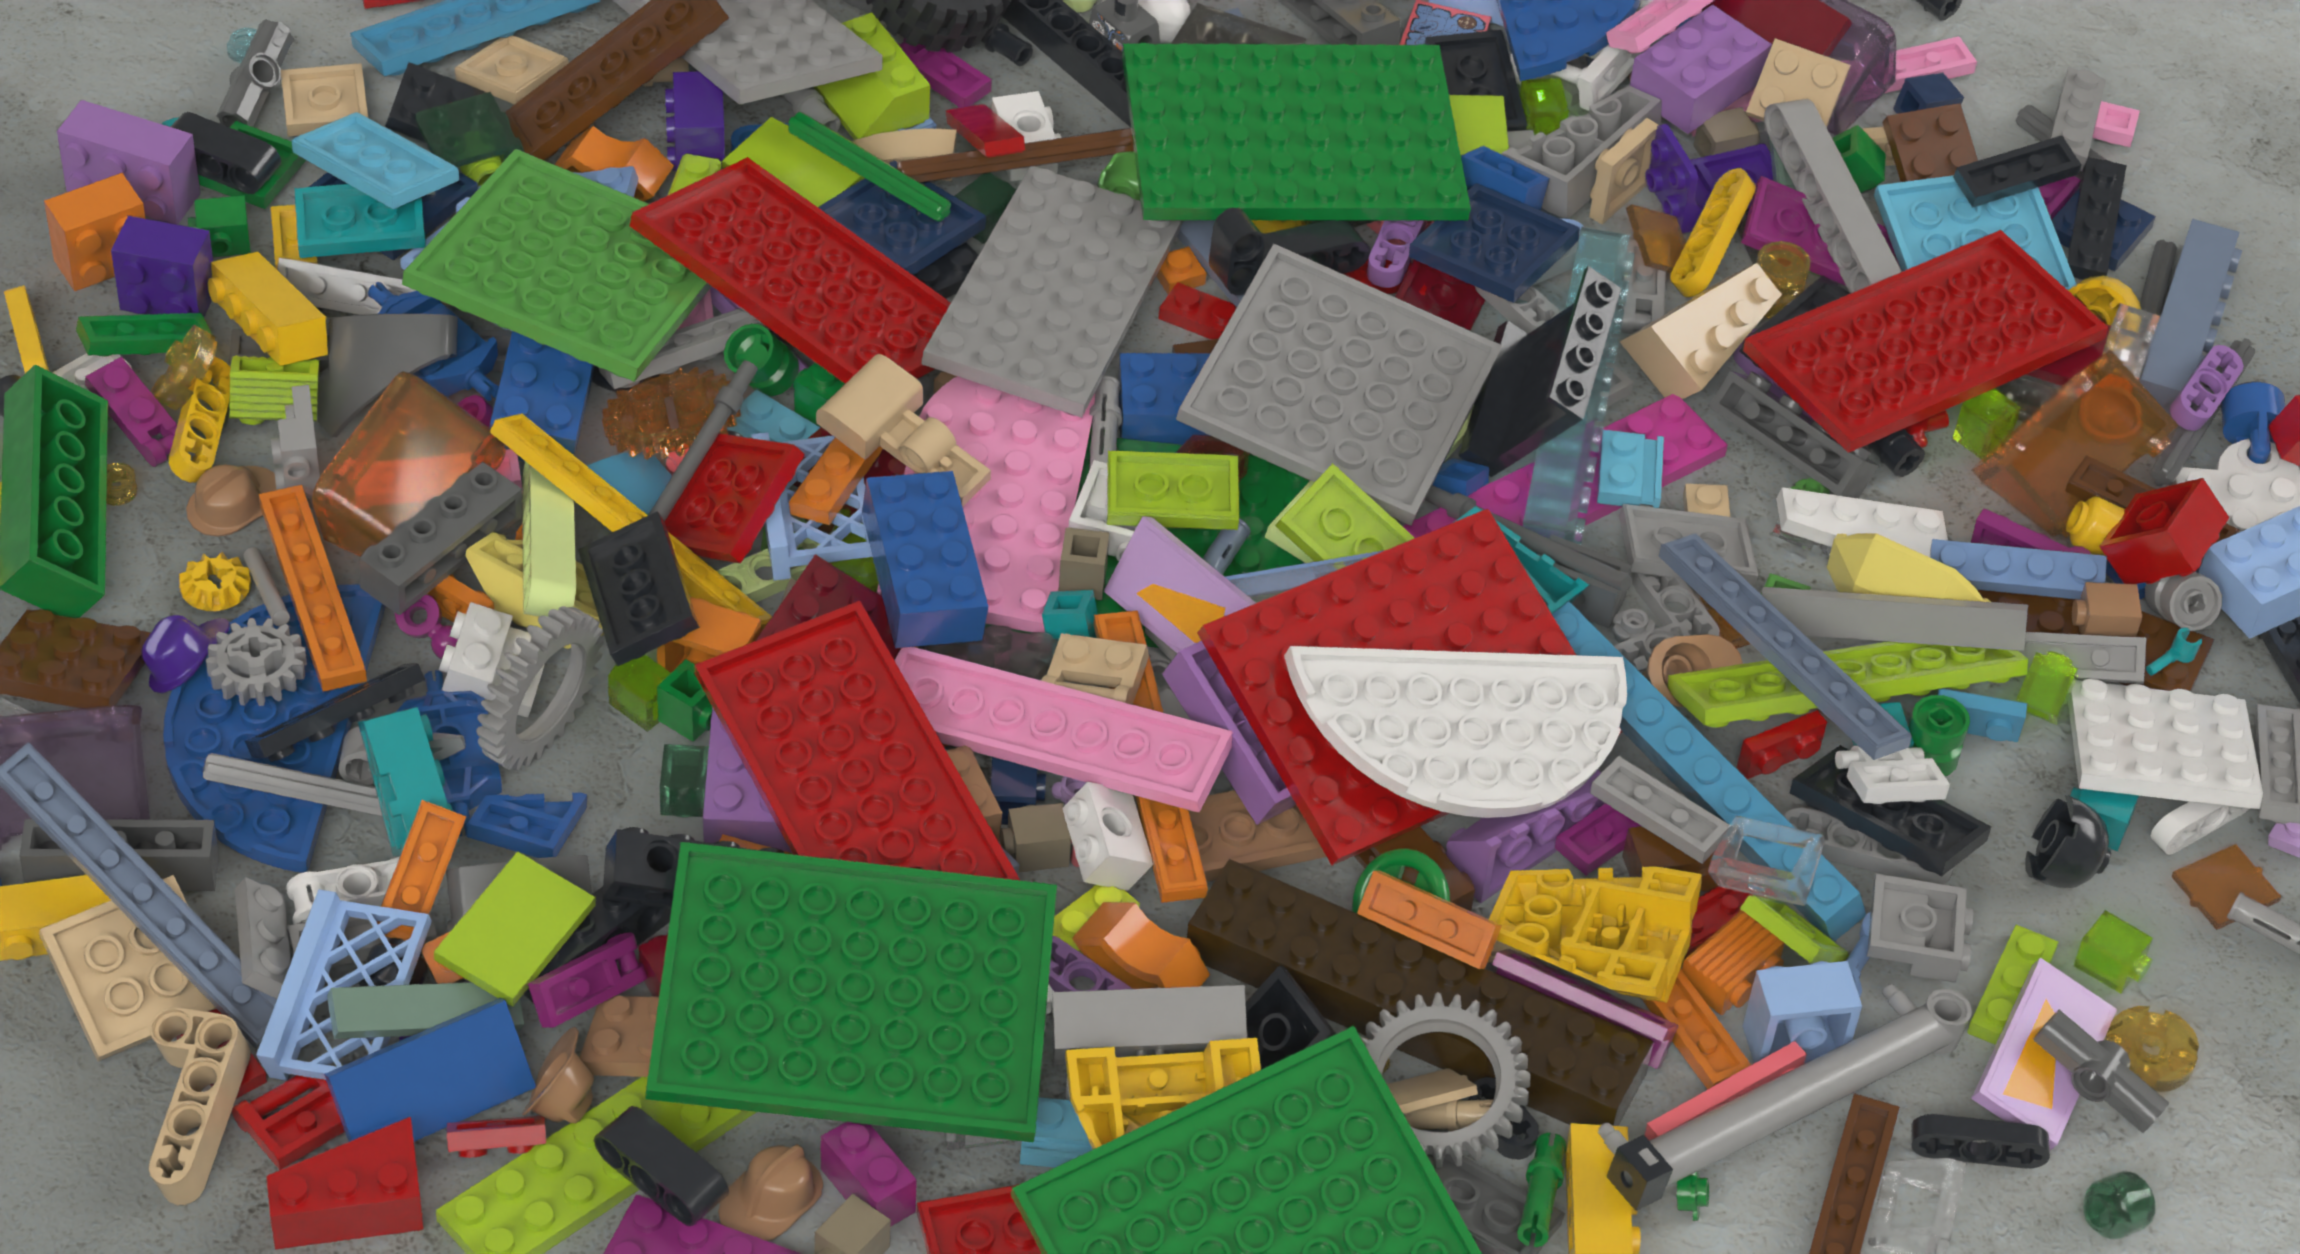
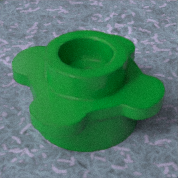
M1699 1171L1677 1181L1678 1211H1692L1693 1221H1699V1208L1708 1207L1709 1178H1700Z

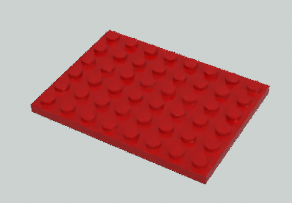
M1489 509L1470 515L1206 623L1197 632L1332 866L1450 813L1420 805L1395 794L1358 770L1332 746L1309 717L1296 693L1284 657L1290 646L1576 655Z

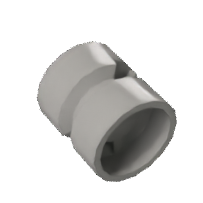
M2196 571L2184 577L2174 575L2161 578L2159 581L2153 584H2146L2145 599L2148 606L2161 617L2171 621L2180 628H2189L2190 631L2202 630L2211 625L2218 617L2222 607V594L2218 585L2210 578Z

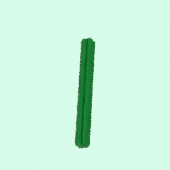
M797 112L794 117L791 116L789 119L788 131L805 143L934 221L941 222L945 217L949 216L951 203L948 199L805 113Z

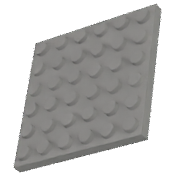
M1273 244L1181 404L1176 420L1313 482L1333 463L1391 517L1411 526L1479 396L1503 345Z

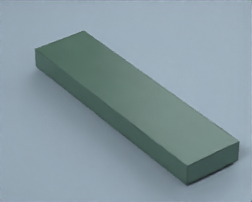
M472 982L331 988L327 994L334 1039L413 1036L498 999ZM519 999L513 1007L507 1004L516 1031H520L524 1026Z

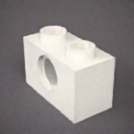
M1039 91L992 98V111L1024 136L1025 143L1062 138L1060 133L1054 134L1052 110L1050 106L1044 107ZM1058 163L1035 167L1049 169L1057 174ZM1029 167L1006 170L1010 182L1022 180Z
M1086 782L1062 808L1083 882L1106 887L1114 886L1117 889L1128 891L1153 865L1132 794L1106 788L1102 784Z

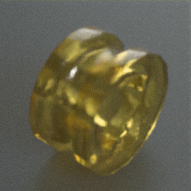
M124 463L107 464L106 504L120 506L129 503L136 497L138 490L133 468ZM121 482V485L113 486V483Z

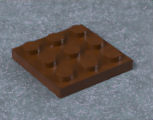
M26 610L0 644V694L110 714L144 666L145 662L141 655L142 647L151 632L141 631L137 627L129 625L114 626L98 623L86 617L71 618L54 615L48 610Z

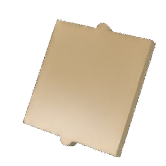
M1450 1068L1387 1084L1403 1114L1478 1094L1477 1086L1468 1080L1467 1075H1459Z

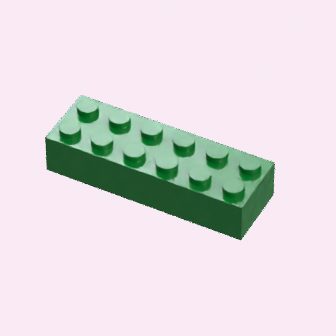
M34 365L4 395L0 515V590L43 610H48L54 615L80 618L105 595L108 400L46 369Z

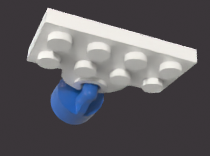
M2259 381L2245 382L2231 388L2221 401L2223 435L2233 445L2228 446L2220 456L2215 470L2183 467L2172 484L2175 485L2204 478L2229 516L2226 523L2239 529L2240 532L2300 506L2299 467L2281 458L2268 429L2269 424L2285 408L2283 392L2276 386Z

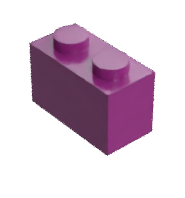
M844 1122L821 1136L820 1169L846 1200L854 1194L891 1220L890 1227L916 1212L917 1179L870 1124Z

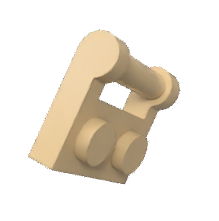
M1061 633L1047 675H1044L1041 681L1133 705L1149 658L1148 648L1145 644ZM1064 681L1076 682V683H1083V684H1091V685H1098V686H1105V687H1113V688H1115V689L1103 688V687H1095V686H1088V685H1081V684H1073V683H1066V682H1064Z

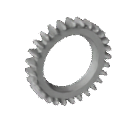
M562 606L558 610L551 609L548 617L539 616L538 622L542 629L533 625L527 627L528 633L532 636L531 641L529 642L523 638L516 639V643L521 647L520 654L505 653L506 658L511 662L510 669L496 668V673L503 679L502 683L498 686L494 684L487 686L489 691L495 694L496 697L492 701L483 700L481 702L482 706L490 714H480L478 716V721L482 725L476 730L480 737L478 744L488 758L508 770L511 768L519 770L521 765L528 767L533 758L539 760L544 747L550 749L553 746L554 737L556 735L559 737L564 735V725L566 722L573 723L575 720L574 710L583 707L585 702L582 696L593 687L588 682L599 671L594 665L603 656V653L598 651L604 644V640L600 638L603 629L598 627L599 621L577 608ZM571 644L568 669L555 697L543 714L529 728L517 735L516 719L529 685L541 667L553 654L564 646Z
M1437 992L1435 993L1432 1006L1427 1007L1422 996L1418 994L1415 996V1010H1410L1402 1000L1396 1002L1398 1017L1395 1018L1387 1010L1383 1009L1380 1012L1382 1027L1377 1026L1373 1022L1367 1023L1366 1036L1370 1040L1365 1037H1361L1381 1075L1388 1058L1399 1045L1414 1036L1429 1032H1448L1469 1039L1482 1049L1493 1066L1496 1077L1494 1100L1489 1110L1479 1120L1467 1127L1451 1132H1427L1411 1127L1426 1155H1433L1436 1168H1442L1445 1155L1447 1154L1451 1155L1456 1166H1462V1152L1466 1150L1476 1161L1480 1160L1481 1143L1493 1151L1498 1149L1496 1133L1507 1138L1511 1137L1512 1125L1510 1121L1520 1123L1523 1109L1520 1106L1528 1104L1529 1092L1525 1089L1530 1087V1073L1526 1071L1528 1069V1057L1525 1053H1519L1522 1043L1519 1037L1515 1036L1508 1039L1511 1035V1025L1508 1022H1503L1499 1026L1494 1027L1497 1022V1012L1494 1009L1489 1010L1487 1014L1480 1018V1002L1474 1000L1466 1010H1462L1461 996L1456 994L1450 1006L1446 1007L1444 1006L1441 993Z

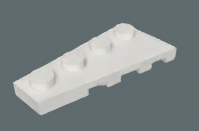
M1783 487L1776 498L1782 531L1832 547L1833 540L1837 534L1849 536L1859 533H1877L1930 557L1932 539L1948 541L1943 511Z

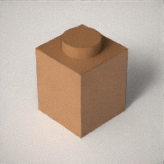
M2085 582L2081 598L2075 599L2072 605V623L2079 626L2080 635L2137 636L2142 620L2138 586L2136 584Z

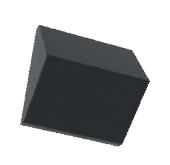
M1279 965L1245 1002L1247 1038H1257L1261 1070L1336 1034L1284 966Z

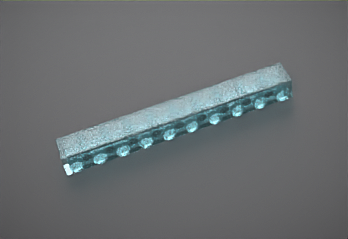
M1581 227L1565 309L1575 303L1584 269L1588 266L1621 288L1617 304L1626 305L1630 281L1622 280V276L1631 277L1635 253L1627 252L1630 235ZM1617 305L1584 419L1537 449L1523 527L1547 538L1552 534L1581 545L1586 519L1578 518V512L1587 514L1592 488L1583 487L1584 481L1593 483L1597 457H1591L1589 453L1590 451H1599L1603 427L1595 426V421L1604 422L1608 397L1600 396L1601 391L1610 392L1614 368L1606 367V362L1615 363L1619 339L1612 338L1611 335L1612 333L1620 334L1624 310L1617 309Z

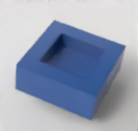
M1451 458L1442 465L1433 486L1453 495L1461 493L1469 496L1489 483V467Z

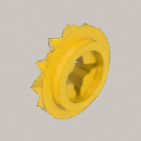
M221 552L216 558H209L203 553L199 562L188 561L186 571L179 574V588L183 599L192 607L203 611H222L236 606L245 599L251 588V577L249 568L242 565L239 557L227 559L224 553ZM209 575H216L218 579H221L220 589L211 580H208Z

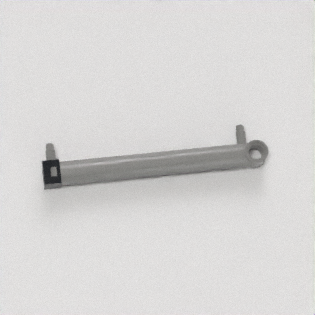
M1888 984L1883 988L1882 994L1900 1017L1650 1141L1644 1135H1641L1628 1142L1610 1123L1602 1124L1598 1129V1134L1604 1139V1144L1614 1154L1606 1177L1634 1210L1637 1211L1661 1199L1667 1186L1932 1053H1951L1957 1048L1972 1014L1971 1005L1960 993L1949 989H1939L1933 991L1928 996L1925 1004L1917 1008L1903 991H1899L1894 984Z

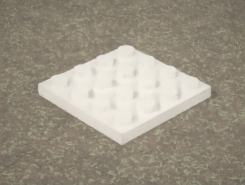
M2070 679L2067 700L2079 789L2260 809L2263 790L2245 699H2237L2228 694L2216 696L2193 694L2184 689H2174L2172 691L2150 689L2141 684L2124 686L2106 684L2097 679H2086L2084 681Z

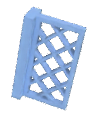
M768 432L751 434V438L770 441ZM834 436L781 442L794 444L805 454L804 457L806 458L798 465L795 476L787 484L775 505L772 515L764 523L774 581L790 579V567L808 565L815 554L827 562L873 557L862 516L865 493L863 477L845 503L858 510L850 518L837 513L832 523L839 527L831 535L817 529L822 523L813 520L803 523L793 518L794 516L790 514L789 500L795 492L788 488L796 481L802 483L809 474L807 471L817 463L835 438ZM852 532L864 538L866 542L847 544L841 540ZM806 538L820 544L813 549L797 550L796 548Z
M318 889L256 1054L269 1078L287 1081L289 1074L326 1080L325 1073L342 1066L338 1059L364 1045L368 1053L371 1054L387 1047L390 1037L350 1038L332 1049L324 1034L332 1030L331 1018L317 1024L313 1015L316 1007L328 1000L327 994L331 988L351 987L365 979L368 986H375L369 976L392 962L396 964L399 971L396 979L385 986L409 985L432 922L429 914L341 901L336 892ZM350 917L367 919L373 927L350 941L344 935ZM400 925L414 927L411 938L394 948L391 947L385 937V934ZM380 938L387 952L362 965L355 951ZM350 955L358 969L332 982L328 975L331 966ZM320 1038L327 1050L325 1054L311 1062L297 1060L302 1047Z

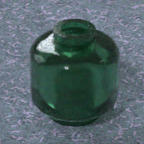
M2121 1171L2096 1180L2087 1188L2084 1196L2083 1211L2085 1219L2091 1228L2102 1237L2116 1240L2144 1230L2153 1221L2156 1205L2152 1189L2143 1178L2130 1171Z

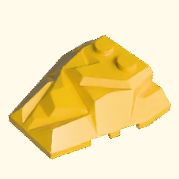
M1657 866L1642 867V877L1614 878L1613 868H1598V878L1573 879L1569 869L1510 871L1489 920L1502 925L1497 937V941L1622 995L1667 1003L1690 945L1692 919L1697 909L1702 874Z
M1257 1038L1209 1041L1203 1052L1116 1057L1115 1047L1066 1050L1065 1052L1070 1101L1092 1149L1102 1146L1261 1070Z

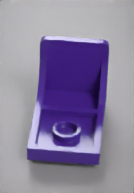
M1668 124L1657 126L1655 140L1651 142L1652 157L1650 167L1646 170L1645 174L1649 191L1655 193L1662 204L1665 217L1673 222L1679 234L1692 232L1715 184L1728 171L1742 168L1755 185L1761 176L1773 180L1771 153L1765 143L1690 160ZM1751 201L1741 220L1747 219Z

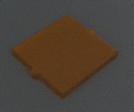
M1633 204L1629 205L1626 211L1634 232L1632 236L1637 241L1644 265L1671 273L1686 244L1677 217Z
M2237 844L2173 871L2172 874L2174 881L2190 898L2189 904L2192 907H2197L2216 930L2236 922L2233 919H2228L2227 916L2240 892L2266 907L2280 902L2281 895L2262 875L2263 869L2256 867Z

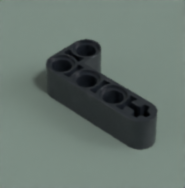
M1230 208L1222 212L1214 222L1209 266L1231 294L1245 295L1273 244L1341 274L1352 272L1363 266L1369 258L1370 247L1348 220H1327L1262 234L1242 209Z

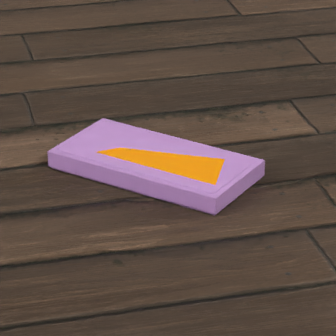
M1142 516L1104 589V592L1126 611L1138 610L1141 623L1176 653L1201 641L1197 632L1202 625L1256 603L1154 518Z
M2040 958L2032 965L1971 1099L2005 1122L2031 1124L2044 1128L2049 1134V1147L2052 1150L2058 1145L2080 1094L2074 1089L2071 1082L2072 1072L2037 1044L2033 1038L2060 1009L2097 1042L2104 1040L2117 1009Z

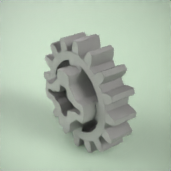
M249 618L248 627L241 628L234 622L231 624V634L218 632L216 634L217 644L208 645L209 658L206 659L208 676L211 677L213 689L222 688L224 699L228 700L235 695H239L240 705L245 706L250 698H256L258 705L264 706L265 697L272 696L275 700L281 701V690L286 689L294 692L297 690L296 679L305 678L304 665H307L305 647L301 645L299 634L290 635L289 625L284 624L275 629L273 619L268 618L263 626H258L254 618Z

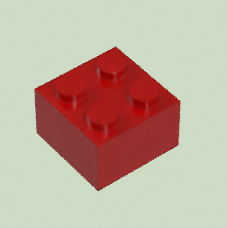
M2199 478L2135 494L2124 510L2121 520L2110 530L2099 547L2107 556V559L2124 584L2144 582L2146 584H2153L2161 578L2174 575L2184 577L2192 574L2201 566L2202 558L2210 546L2219 539V533L2228 521L2229 516L2204 478Z

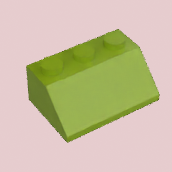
M871 12L841 23L882 54V70L813 87L823 97L824 102L833 114L840 119V123L851 137L857 140L879 133L898 131L901 128L907 129L929 119L930 84Z

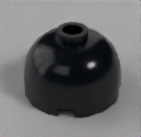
M2065 795L2066 802L2058 798L2044 812L2032 835V838L2039 841L2036 855L2027 851L2025 858V871L2029 877L2057 888H2073L2086 883L2096 873L2101 874L2106 869L2111 858V850L2108 849L2109 834L2107 825L2095 809L2069 795Z

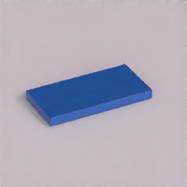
M502 998L493 1000L324 1074L349 1142L408 1117H411L413 1139L415 1142L446 1128L447 1123L460 1122L536 1088L506 1000Z

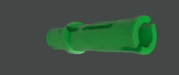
M1547 1132L1538 1137L1534 1159L1529 1162L1527 1167L1526 1180L1529 1184L1521 1222L1517 1230L1520 1242L1526 1246H1529L1531 1233L1536 1234L1534 1247L1543 1246L1549 1238V1227L1556 1192L1562 1186L1565 1170L1562 1163L1567 1149L1564 1138L1556 1133L1553 1146H1549L1551 1133Z

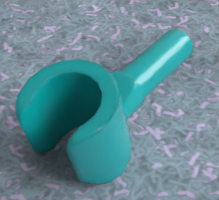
M2185 627L2179 629L2170 649L2146 666L2147 673L2152 676L2175 661L2183 663L2192 662L2201 646L2202 639L2195 643L2187 642L2186 639L2190 629Z

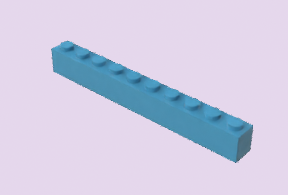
M1569 601L1552 614L1577 656L1623 657L1626 672L1627 700L1626 705L1622 709V718L1619 726L1622 732L1690 801L1730 825L1728 839L1811 924L1833 941H1836L1866 916L1860 892Z

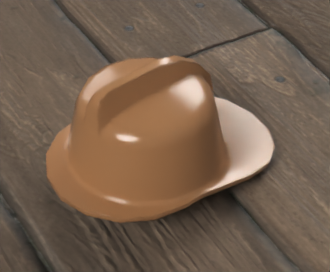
M224 464L210 468L199 478L195 487V493L189 499L186 507L188 521L195 530L204 535L218 537L237 532L263 516L259 494L277 490L275 473L267 468L258 466L237 467Z
M1708 634L1674 636L1662 640L1654 647L1648 660L1647 670L1642 672V675L1673 706L1684 707L1671 695L1668 689V675L1743 664L1740 653L1734 645L1721 636Z
M576 1027L566 1031L546 1057L535 1081L536 1088L532 1090L530 1101L522 1112L523 1116L531 1110L552 1122L559 1123L566 1120L571 1123H577L591 1105L593 1099L591 1087L594 1082V1076L574 1052L579 1030Z
M798 1144L792 1148L778 1145L759 1151L750 1161L747 1170L729 1186V1195L720 1202L718 1214L721 1225L766 1241L776 1239L786 1232L806 1211L813 1207L821 1197L823 1180L820 1171L805 1158L804 1149Z

